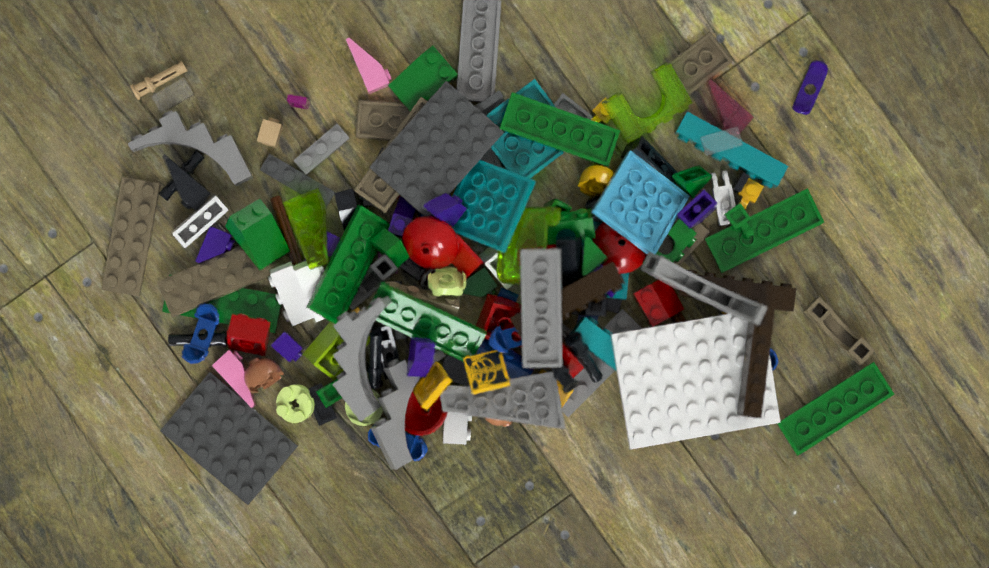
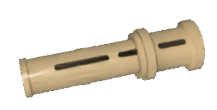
M180 61L178 64L151 78L145 77L143 81L136 85L132 84L130 87L137 100H140L143 95L155 92L158 86L188 71L183 62Z

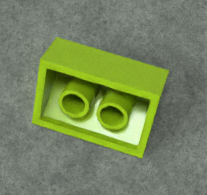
M329 322L305 350L303 355L314 366L335 380L344 370L333 355L338 352L337 347L345 341L334 328V324ZM368 335L366 347L370 343V335Z

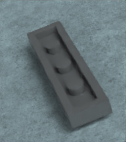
M271 154L268 155L260 169L263 173L327 209L334 197V193H336Z

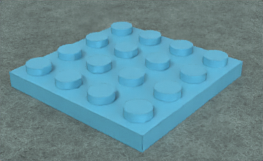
M630 150L623 158L591 212L647 255L649 252L656 254L677 219V213L682 210L690 196Z

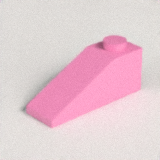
M347 38V44L368 93L371 94L388 87L390 84L389 80L392 79L388 69L384 70L379 62L353 40Z
M228 350L212 366L251 408H254L256 406L254 396L250 393L244 381L246 368L241 361L243 357L236 350L234 352Z

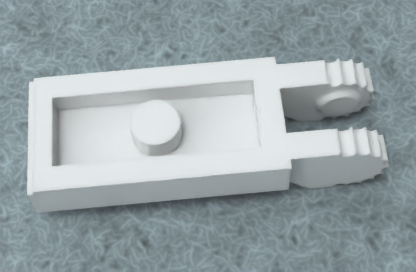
M727 170L722 171V179L725 186L718 187L717 175L711 173L713 197L718 203L716 212L719 226L730 224L724 214L736 205Z

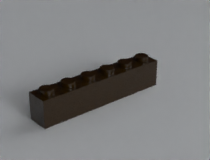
M614 262L607 264L561 290L562 322L572 317L570 313L576 310L581 312L589 307L588 303L592 301L597 303L605 299V294L610 291L614 294L623 289L622 285L625 282ZM522 312L510 319L522 339Z
M687 270L749 300L776 302L775 310L794 311L796 288H792V284L780 283V286H775L772 281L761 280V283H754V279L742 278V281L735 280V276L723 275V278L716 277L715 273L705 272L704 275H698L695 270ZM678 290L677 296L694 298L689 294L681 290Z
M751 299L767 307V310L759 325L748 321L737 415L762 419L776 302Z

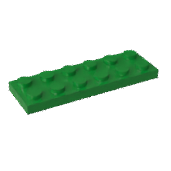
M513 92L510 95L499 129L606 167H609L621 131Z
M807 188L750 216L751 220L747 223L754 231V234L748 239L740 227L734 230L730 226L704 240L720 272L723 273L825 222Z
M357 206L306 306L307 309L334 325L339 322L337 318L347 312L377 252V249L370 240L384 228L388 230L390 223L365 207Z
M242 288L206 303L213 305L217 309L219 323L230 324L232 314H244L248 318L266 319L270 322V332L276 333L281 305H279L275 294ZM164 300L162 312L170 313ZM197 308L180 315L196 318Z
M381 282L371 300L372 302L378 297L383 299L388 296L392 301L380 313L376 321L413 338L431 339L435 343V349L463 361L464 357L475 355L486 336L487 331L384 282Z
M872 362L780 420L781 423L776 424L796 456H799L895 394L876 364Z

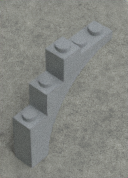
M173 110L162 114L163 117L159 119L161 127H152L148 130L149 133L143 136L142 134L136 135L128 143L133 152L162 144L190 147L214 159L227 172L235 186L253 178L232 135H222L217 138V142H214L207 126L204 123L200 124V122L189 127L190 130L187 131L177 111L173 112Z
M648 253L641 267V270L665 284L681 290L697 300L708 303L726 314L739 317L756 325L760 324L767 310V307L711 283L654 253Z
M388 296L383 299L380 297L376 298L370 303L372 307L368 310L364 307L358 313L355 311L350 314L347 312L343 313L337 318L339 322L333 325L345 341L337 347L338 352L333 355L344 370L337 376L338 381L333 386L360 422L381 407L372 392L367 378L365 348L373 323L380 313L392 302Z
M434 351L433 363L445 357L442 351ZM398 358L388 362V367L384 368L394 390L392 388L386 389L381 392L382 396L377 398L387 419L385 417L374 422L375 426L371 427L390 468L394 470L412 461L405 437V413L413 388L420 379V377L407 376L408 365L405 360H398Z

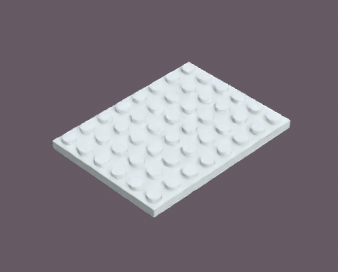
M730 314L610 334L629 449L781 423L770 354L762 419L737 415L748 321Z

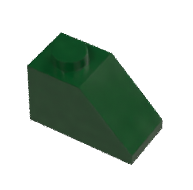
M484 267L467 279L463 295L480 298L487 297L488 294H495V288L498 286Z

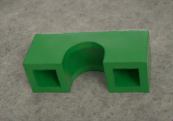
M582 208L572 212L562 211L557 214H542L534 217L538 246L556 244V235L562 229L572 230L575 236L582 237V240H585V237L595 238L591 209Z
M678 219L667 234L673 242L672 251L669 254H662L657 251L656 255L662 256L672 263L674 261L678 263L684 256L682 251L686 246L690 248L697 240L695 238L697 233L692 228L689 229Z

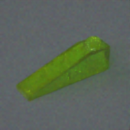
M317 188L282 202L310 270L328 263L326 206Z

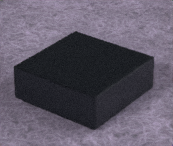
M744 172L739 173L732 185L733 192L738 193L742 191L749 178L748 174Z

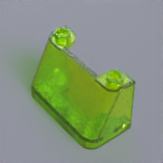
M525 206L506 252L498 251L497 278L501 283L521 286V249H546L548 226H556L559 223L561 208Z

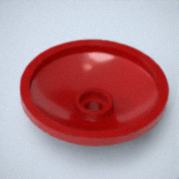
M422 216L412 220L404 230L402 237L403 245L409 258L419 266L427 269H442L455 260L459 251L458 237L453 228L445 221L432 216Z
M603 222L596 229L595 238L592 241L607 257V261L603 266L614 262L619 273L626 274L635 271L643 264L647 254L608 224ZM619 240H624V241H625V245H624V246H620V245L618 244V241H619Z
M412 391L405 413V431L413 435L425 436L435 432L443 424L448 412H443L440 395L430 406V411L427 412Z

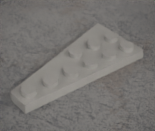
M553 372L509 379L510 386L473 395L470 386L446 390L440 394L443 412L565 429L557 381L553 377Z

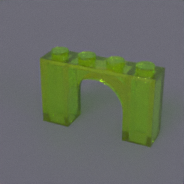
M665 62L650 72L661 92L660 106L651 116H636L623 94L618 92L602 102L616 129L621 130L620 135L623 141L630 143L640 138L646 132H653L657 129L658 124L669 122L673 119L674 114L685 112L689 109V105L693 103L671 63Z

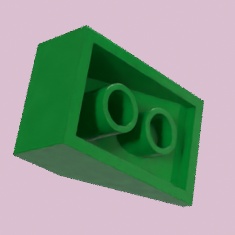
M432 45L397 76L388 87L405 107L411 111L420 97L429 101L446 81L451 84L458 74Z
M260 198L229 216L225 227L259 271L290 253V249L272 213Z

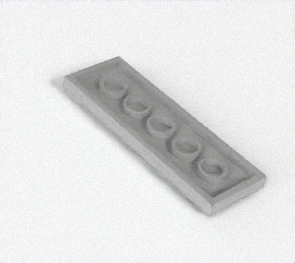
M463 0L457 91L468 101L481 102L495 93L501 0Z
M521 249L523 368L562 367L560 249Z
M623 309L604 327L612 334L642 329ZM590 351V356L603 375L602 379L599 382H592L585 368L573 378L579 384L562 407V412L567 417L615 371Z

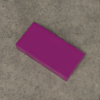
M289 94L287 96V102L291 107L309 109L310 101L307 97Z

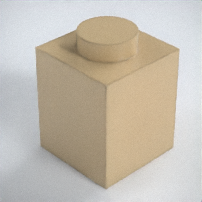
M270 117L268 120L263 119L257 142L277 148L283 125L279 124L280 120Z

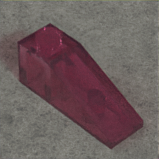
M710 80L707 83V88L720 120L725 126L724 130L732 136H738L754 117L715 82Z

